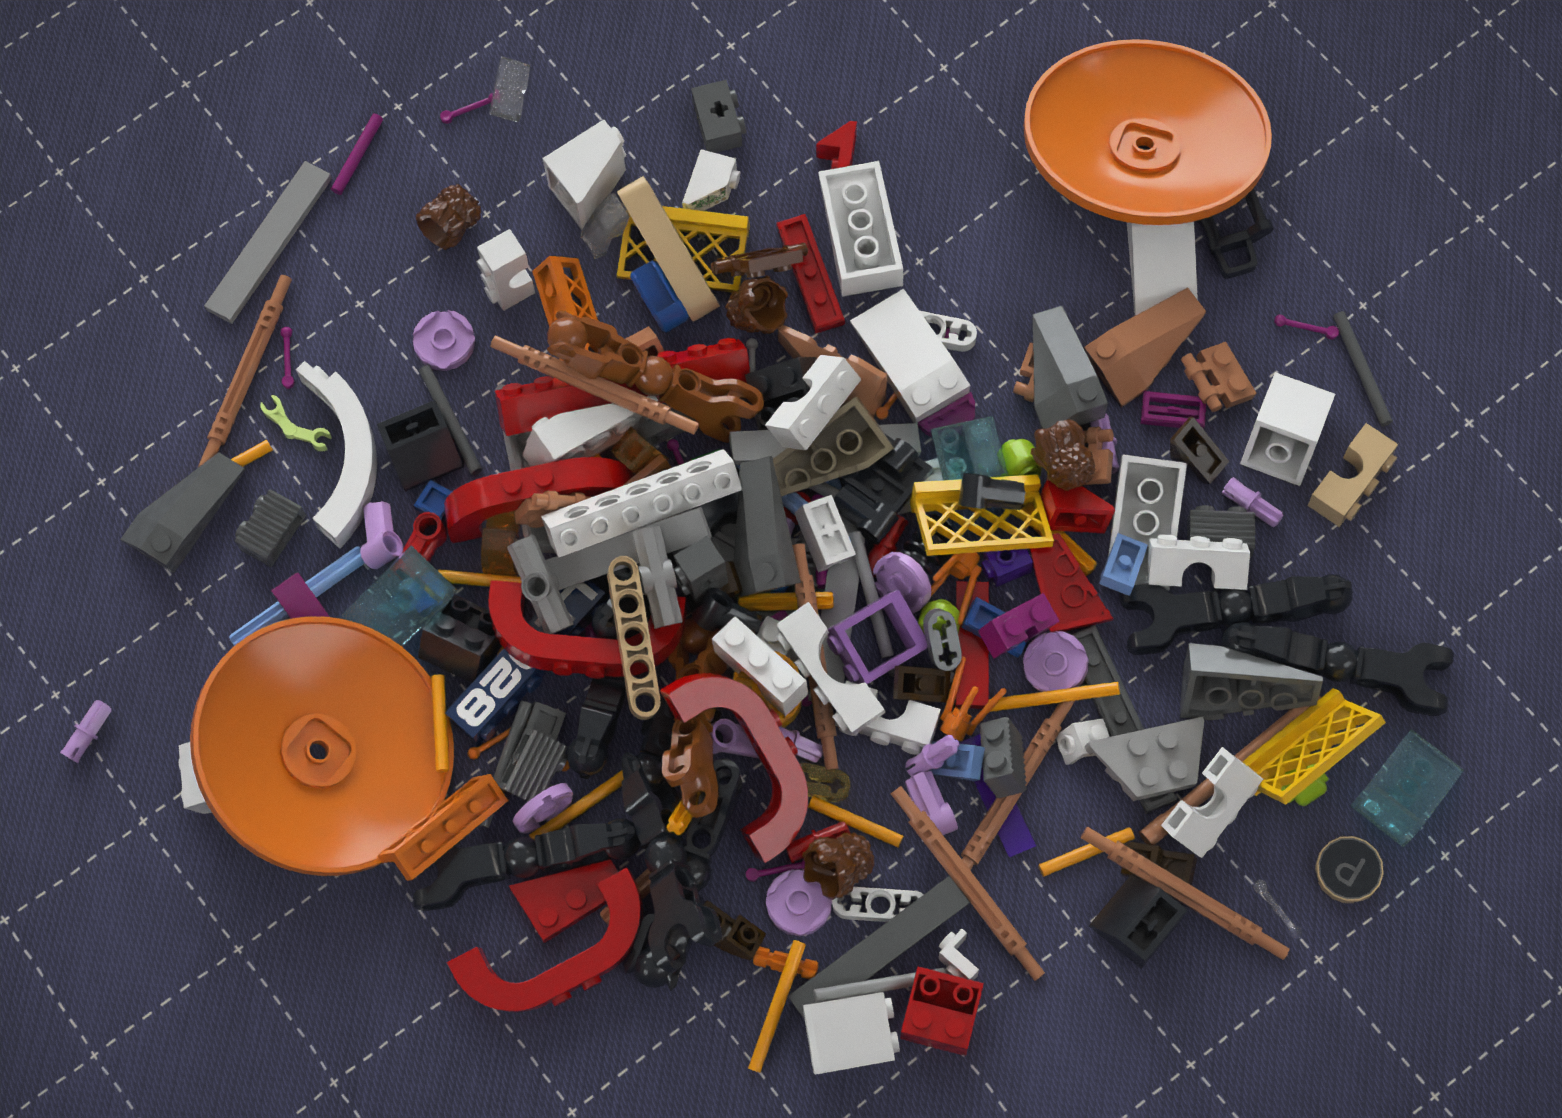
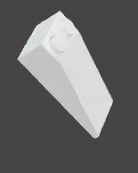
M879 161L819 171V180L842 297L903 286V265Z
M1127 222L1135 316L1186 288H1189L1198 300L1194 222L1173 225H1143Z
M904 289L850 320L879 369L887 374L888 383L913 423H918L969 393L970 384Z
M647 396L648 398L658 402L656 396ZM614 403L560 413L550 419L544 417L531 427L532 431L526 440L527 444L522 456L530 467L564 459L594 457L636 433L638 427L649 421V419Z
M1121 455L1109 553L1118 533L1148 545L1134 585L1148 583L1149 539H1158L1159 535L1177 537L1187 463ZM1160 585L1167 591L1170 590V586Z

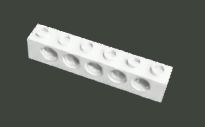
M722 449L542 515L541 517L552 548L558 557H562L741 491L742 487L733 459Z

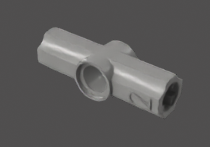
M660 525L631 532L639 562L638 570L643 594L647 595L654 629L683 622L675 588H677L675 572L671 560L667 558Z
M530 535L507 546L522 580V593L531 601L544 632L554 634L574 625L558 590V578L550 571L535 536ZM538 577L543 579L546 585L543 594L539 593L535 588V581Z

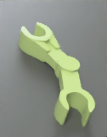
M271 395L273 401L277 404L273 410H267L261 402V409L264 415L281 427L286 438H295L312 443L313 447L318 451L328 450L325 444L316 442L321 436L332 439L327 429L317 428L312 431L291 423L277 396Z

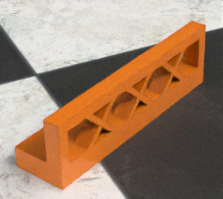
M548 256L532 271L549 327L557 320L556 313L558 311H565L579 318L586 316L598 321L578 258ZM563 267L571 269L574 280H571L564 273ZM571 292L580 299L582 307L573 301ZM589 343L586 344L585 350H588V347H590L598 354L596 347Z
M491 774L473 777L377 856L382 863L394 862L407 881L413 880L509 800Z

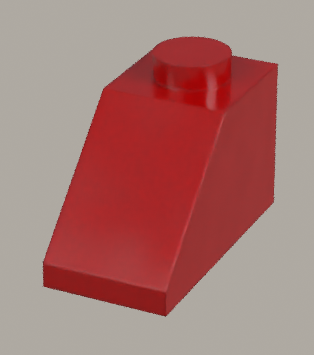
M1046 480L1040 494L1051 531L1105 533L1115 512L1114 506L1083 486L1066 491L1056 487V484Z

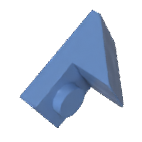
M1118 533L1101 573L1099 584L1130 596L1148 545Z
M960 744L957 748V753L946 759L940 768L929 771H932V774L968 781L980 780L985 747Z

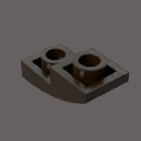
M706 900L702 905L717 912L722 931L721 940L713 946L750 961L766 933L739 914L733 919Z

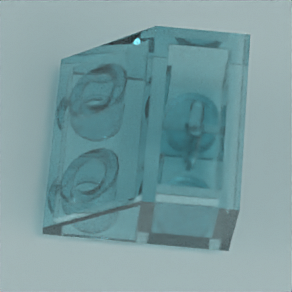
M993 416L931 429L943 481L962 479V473H974L991 477L1007 476L1008 473Z

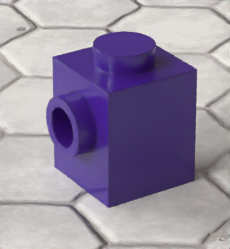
M1027 549L984 552L983 561L980 564L987 579L992 578L995 586L998 587L1031 573L1033 561Z

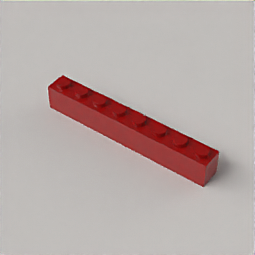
M724 338L719 340L718 344L709 346L704 344L692 345L686 351H663L657 354V357H662L670 364L672 369L675 365H679L681 369L687 368L714 380L738 379L747 383L745 374L750 373L747 348L739 339L736 340L735 338ZM549 376L539 377L534 380V383L524 385L510 383L503 386L502 389L495 391L500 425L506 436L532 431L531 427L544 417L550 419L560 413L611 404L607 400ZM613 382V383L618 384V385H620V386H622V387H625V388H627V389H629V390H632V391H634V392H636V393H639V394H641V395H643V396H646V397H647V396H650V395H645V394H643V393L636 387L635 383H634L633 386L630 388V387L627 386L626 383L620 384V383ZM660 395L656 396V398L658 399V402H660V403H665V401H663V402L659 401V396H660Z

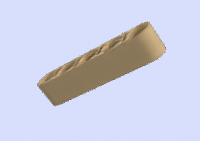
M644 175L618 190L619 197L691 320L694 322L720 307Z
M619 556L610 563L607 571V580L628 705L634 717L640 720H647L657 713L661 699L641 581L636 562L628 556ZM619 565H625L631 570L632 577L626 581L618 580L613 573L614 568ZM626 597L632 598L637 604V610L633 613H625L620 609L619 601ZM629 630L639 631L643 637V642L638 646H631L625 641V633ZM636 662L645 664L648 669V676L643 679L634 678L631 675L630 666ZM641 695L649 696L654 703L653 709L648 712L640 711L636 706V698Z

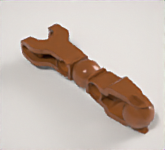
M558 311L556 313L557 320L551 324L547 332V342L549 344L547 351L551 355L564 360L568 367L589 379H596L600 376L616 383H626L630 388L635 383L636 387L645 395H660L659 401H665L671 408L694 418L699 423V428L704 434L722 442H729L730 432L741 431L740 417L751 419L763 409L764 400L762 393L755 387L738 379L714 380L693 370L681 369L679 365H675L672 369L670 364L662 357H647L648 351H642L639 346L617 335V330L612 325L586 316L579 318L565 311ZM589 343L596 347L598 354L585 350L586 344ZM739 398H746V399H748V400L752 403V405H750L749 403H747V402H745V401H743V400H741V399H739ZM722 423L726 424V425L728 426L729 430L726 429V428H724V426L722 425Z
M692 617L685 621L682 637L668 658L676 671V680L693 674L712 673L721 675L725 672L727 663L715 653L712 638L721 629L717 628L715 631L705 630ZM689 653L698 655V660L689 663ZM715 707L699 713L685 723L674 716L675 722L672 728L671 748L666 750L662 757V774L671 787L680 785L683 805L691 817L695 818L712 813L717 806L718 782L713 766V737L710 734L713 732L711 721L715 715ZM704 792L706 796L703 802L696 805L697 793Z

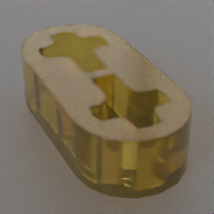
M799 763L803 772L809 773L810 779L818 781V783L807 782L808 797L816 796L830 802H840L848 797L850 793V779L845 772L837 769L826 770L824 766L810 763ZM835 779H840L841 786L845 788L838 789L837 793H832L830 786L822 784V782L832 784Z

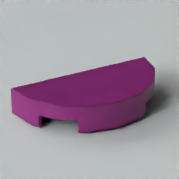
M969 392L917 423L918 428L926 435L940 440H950L961 436L970 428L975 418V400L972 393Z

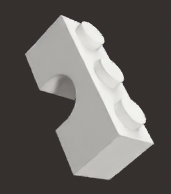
M510 229L477 247L480 259L476 262L482 272L480 276L486 286L484 290L493 304L498 302L504 311L535 294L533 281L525 270L529 267L526 253Z
M820 355L802 378L810 387L809 392L798 401L783 402L765 424L782 447L807 450L861 381V378L843 357Z
M1159 535L1158 539H1149L1148 583L1149 585L1182 586L1184 570L1193 563L1202 562L1212 568L1211 580L1214 588L1247 590L1250 550L1246 543H1242V540L1235 538L1223 539V542H1210L1209 538L1200 536L1191 537L1190 540H1177L1176 536Z
M737 617L730 620L712 638L715 653L738 674L741 671L746 673L757 684L761 695L784 716L790 713L808 695L806 679Z
M846 680L845 684L855 685L856 683ZM870 688L875 697L878 698V690ZM909 700L905 712L899 718L889 720L880 716L854 735L849 729L843 733L857 736L858 733L870 736V740L877 744L889 745L890 742L902 746L901 749L907 753L918 755L925 745L932 744L940 719V709Z
M1223 747L1202 772L1214 785V794L1211 800L1201 807H1192L1183 800H1180L1161 825L1174 839L1201 858L1214 847L1219 835L1228 824H1231L1236 819L1238 811L1248 798H1251L1257 792L1258 786L1263 780L1254 770Z

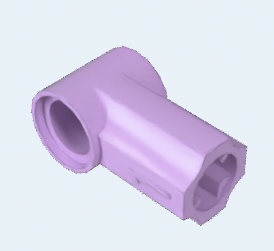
M383 501L370 502L363 507L367 542L362 545L360 554L364 563L372 569L384 566L403 552L402 541L393 532L390 504Z
M720 719L712 723L713 732L710 734L713 737V754L725 752L759 758L739 724H735L729 719ZM716 730L721 732L723 743L717 740Z
M932 771L918 773L905 781L912 801L921 812L924 810L942 835L958 830L953 811L948 802H944Z

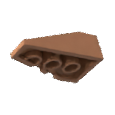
M1186 288L1108 330L1084 347L1097 376L1121 407L1149 389L1158 373L1171 360V356L1181 343L1185 342L1205 316L1206 310L1189 288Z
M785 325L778 328V341L792 358L817 357L818 359L820 355L842 357L837 353L836 347L827 344L826 347L821 348L812 337ZM851 354L846 361L858 374L861 381L840 408L854 397H858L874 417L877 409L886 400L887 374Z

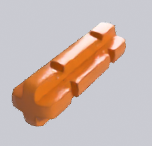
M759 946L753 957V964L764 968L770 966L771 970L782 972L788 954L776 950L772 953L770 949ZM807 958L805 961L801 960L795 976L798 973L801 974L802 978L810 980L817 975L818 962Z

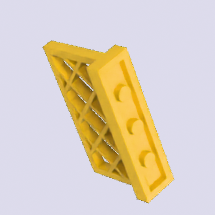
M662 206L683 243L694 255L692 257L694 262L698 260L707 273L703 275L704 279L707 280L710 277L713 279L714 282L706 281L710 289L725 292L739 290L742 276L734 277L733 284L720 283L701 257L713 248H716L722 257H727L719 246L727 238L740 239L739 249L730 256L745 253L750 230L749 217ZM625 207L626 218L617 278L631 280V271H625L626 260L637 253L645 264L649 261L640 251L647 246L646 241L644 240L636 246L630 238L631 227L636 226ZM681 232H686V233H689V234H687V235L684 237V235H683ZM697 234L706 235L711 244L697 253L688 241ZM712 236H719V238L714 240ZM630 243L633 249L628 252V247Z
M1038 474L991 477V479L1012 480L1024 483L1026 493L1024 504L1022 505L1033 503L1035 510L1031 515L1021 509H1004V513L998 517L986 509L958 505L962 479L914 482L909 504L912 513H916L927 556L1052 547L1054 540L1039 493L1041 482ZM969 509L974 513L967 519L955 512V510ZM938 511L943 515L938 521H935L925 515V512ZM1010 514L1024 521L1019 529L1005 521ZM979 516L993 523L988 531L974 523ZM948 518L962 526L956 533L943 526ZM1031 525L1041 531L1043 537H1032L1024 531ZM999 527L1013 536L1010 539H1000L993 535V533ZM968 529L980 536L981 539L970 542L963 538L962 535ZM935 532H938L950 540L944 544H933L932 536Z
M1332 688L1317 701V705L1310 706L1242 761L1263 778L1254 795L1257 796L1263 793L1286 805L1386 723L1382 715L1345 700L1339 690ZM1364 724L1363 726L1356 728L1357 725ZM1346 729L1344 732L1335 734L1336 731ZM1340 744L1337 747L1331 748L1333 745ZM1322 749L1320 752L1310 754L1312 751ZM1315 764L1313 767L1307 768V766ZM1297 769L1296 772L1285 775L1286 772ZM1291 784L1284 791H1281L1282 786Z

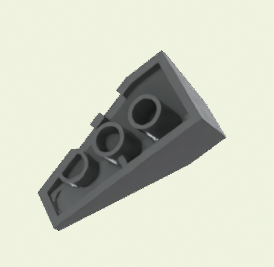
M1063 306L1033 314L1034 409L1041 427L1049 428L1057 421L1067 419L1083 425L1105 418L1108 405L1098 376Z
M218 452L142 510L120 540L174 574L246 469Z
M772 456L741 463L739 480L742 490L738 491L733 561L743 589L740 592V597L801 583Z
M1189 643L1183 666L1180 718L1194 719L1203 717L1204 720L1224 719L1223 714L1243 711L1244 716L1252 715L1255 709L1272 707L1279 711L1317 705L1323 678L1223 646Z

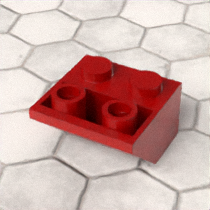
M918 966L900 1039L966 1056L984 983Z

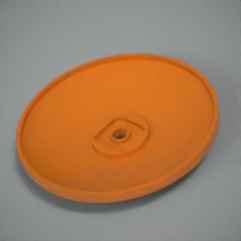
M1132 39L1105 42L1083 48L1062 58L1052 65L1034 85L1026 104L1023 125L1024 139L1030 158L1039 173L1054 189L1070 201L1096 214L1114 220L1143 225H1173L1194 222L1211 217L1235 205L1255 187L1262 177L1267 165L1272 139L1267 111L1254 89L1240 75L1222 62L1202 52L1185 46L1154 40ZM1141 145H1143V146H1147V147H1149V148H1151V149H1149V150H1143V149H1140V148H1138V147L1141 146Z
M308 616L276 622L257 630L232 647L219 661L208 676L197 699L191 722L190 748L194 774L207 806L222 827L240 845L263 860L290 871L318 876H340L358 873L383 864L377 855L445 800L451 782L454 763L453 732L450 719L446 715L449 771L443 773L436 772L432 681L425 669L402 646L372 628L345 619ZM313 744L321 745L326 752L325 758L315 759L310 754V746Z

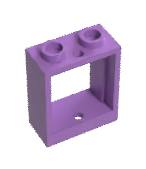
M899 589L887 593L828 629L827 643L829 648L835 655L840 656L845 665L843 666V671L847 679L856 684L872 682L895 668V666L900 665L927 648L925 635ZM883 608L904 643L906 650L868 672L845 630Z

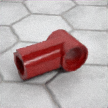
M424 512L415 519L413 524L414 530L403 548L402 554L395 563L398 569L414 578H420L423 575L436 549L443 545L447 538V530L439 516L431 512ZM428 526H437L434 534L429 536L423 535L424 530Z

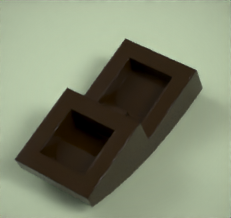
M1127 842V847L1192 885L1198 859L1194 854L1166 851L1156 845ZM1122 867V875L1127 877L1133 875L1141 879L1140 877L1136 876L1135 874L1131 873L1130 871Z

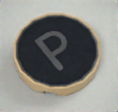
M1354 836L1339 837L1330 841L1320 851L1315 864V871L1321 889L1332 899L1342 903H1354L1370 898L1380 886L1384 874L1383 862L1377 850L1367 841Z

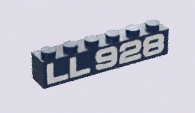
M590 580L559 590L574 625L554 634L584 637L586 634L585 628L592 622L596 609L605 602H608L606 593ZM535 614L528 624L537 631L545 633L537 614ZM503 649L445 714L453 724L476 744L480 745L483 740L488 741L495 735L499 728L497 725L505 716L510 717L517 711L520 700L527 692L532 693L538 688L543 680L542 676L547 670H540L525 665Z

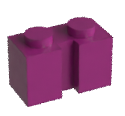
M1042 593L989 621L978 632L995 659L1014 649L1023 641L1027 642L1046 632L1057 624L1059 619L1046 596Z

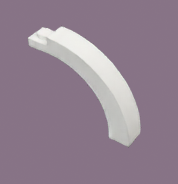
M304 361L296 369L301 382L332 409L342 425L345 439V459L339 482L327 503L313 517L318 530L341 549L360 525L364 517L363 507L370 503L373 496L377 474L376 445L364 409L347 382L336 371L328 377L319 366L316 365L312 368Z

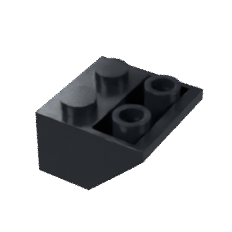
M796 357L745 374L747 384L758 389L762 393L764 400L763 409L755 416L758 430H768L765 424L783 402L798 401L809 392L810 387L802 378L817 360V357Z
M436 400L377 424L405 492L430 480H435L463 468Z
M452 594L424 627L417 658L473 683L491 663L500 644L493 629L490 611Z
M1130 875L1090 923L1089 927L1142 969L1183 920L1187 909L1161 888Z

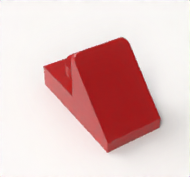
M849 121L816 144V157L832 160L831 169L852 166L857 137V121Z

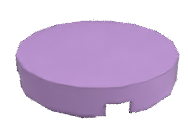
M455 311L431 312L423 317L414 329L413 346L415 353L424 365H430L431 369L441 371L456 369L467 362L474 351L475 336L473 328L464 316Z
M890 552L877 561L873 568V575L876 574L877 581L875 586L881 597L899 589L912 614L921 610L931 598V585L928 576L921 565L912 557L901 552Z
M1063 631L1038 635L1028 645L1023 657L1026 678L1039 692L1079 687L1088 673L1089 659L1085 648L1074 636Z
M560 783L542 791L516 813L513 818L514 825L520 833L535 831L541 827L538 822L551 820L571 804L573 792L566 783Z
M804 869L783 872L773 880L767 891L766 907L769 918L778 929L789 935L804 936L812 934L824 926L831 914L832 900L822 895L819 883H807L804 881Z

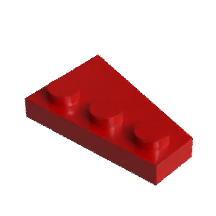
M1060 533L1052 534L1054 540L1052 547L1029 549L1039 593H1044L1059 619L1057 624L1048 629L1049 633L1055 631L1064 632L1113 621L1114 618L1102 603L1092 583L1090 584Z
M610 859L509 885V888L542 941L546 943L607 904L597 883L617 873L618 870Z

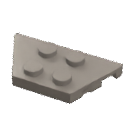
M1203 717L1089 741L1085 745V749L1090 755L1094 753L1107 767L1105 772L1113 780L1121 784L1122 790L1133 801L1193 788L1198 780L1204 719Z

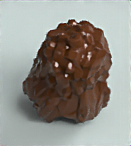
M459 184L450 185L442 189L433 201L426 203L421 211L416 214L417 225L423 235L433 244L444 250L456 246L462 240L466 229L473 227L481 217L479 201Z
M768 275L763 278L744 280L740 284L739 290L732 292L725 305L727 309L726 316L730 321V325L735 329L749 333L759 331L763 334L773 333L784 324L785 319L788 317L785 309V299L788 297L786 288L775 283Z
M1070 419L1057 421L1049 428L1037 429L1034 432L1036 448H1032L1030 454L1037 465L1047 471L1048 478L1052 483L1056 484V487L1069 491L1086 485L1087 482L1091 481L1093 478L1092 474L1096 471L1094 459H1092V452L1084 446V431L1077 422Z
M843 833L837 839L819 837L810 843L808 849L802 854L805 862L804 881L807 883H819L822 895L831 900L842 898L849 894V892L853 891L855 883L866 879L867 875L872 873L875 861L873 852L870 850V842L865 837L856 833Z

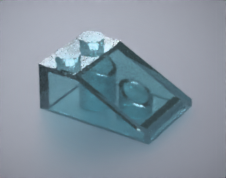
M410 545L350 605L339 619H345L372 628L403 647L448 604L457 589Z
M1411 729L1351 804V807L1404 848L1424 826L1464 769Z

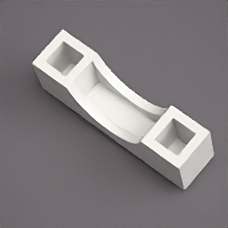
M809 602L776 624L780 633L775 636L786 652L792 648L799 657L794 663L805 678L810 675L813 677L818 685L813 690L824 705L828 702L832 704L837 712L832 717L843 732L849 729L854 735L886 713L866 683L855 685L843 684L832 679L824 671L820 653L822 644L829 631Z

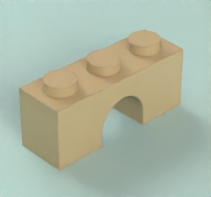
M1365 423L1348 446L1343 457L1356 468L1358 476L1345 479L1329 471L1312 494L1307 506L1338 527L1341 526L1346 518L1352 521L1362 506L1358 503L1363 495L1369 497L1380 482L1376 477L1381 471L1387 473L1397 460V457L1393 454L1398 444Z

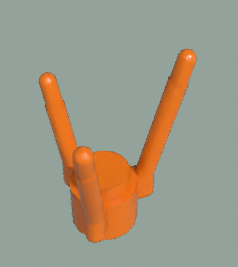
M977 552L953 554L933 576L935 582L931 585V597L950 574L958 579L970 576L960 608L959 625L964 623L977 577L982 571V568L977 565L980 561Z
M962 656L961 662L956 668L947 703L940 717L943 721L940 730L947 735H952L958 741H963L966 734L972 736L977 725L1007 692L1005 688L1000 689L970 722L972 716L967 711L978 692V687L974 686L966 697L961 709L955 707L952 712L966 661L964 656Z

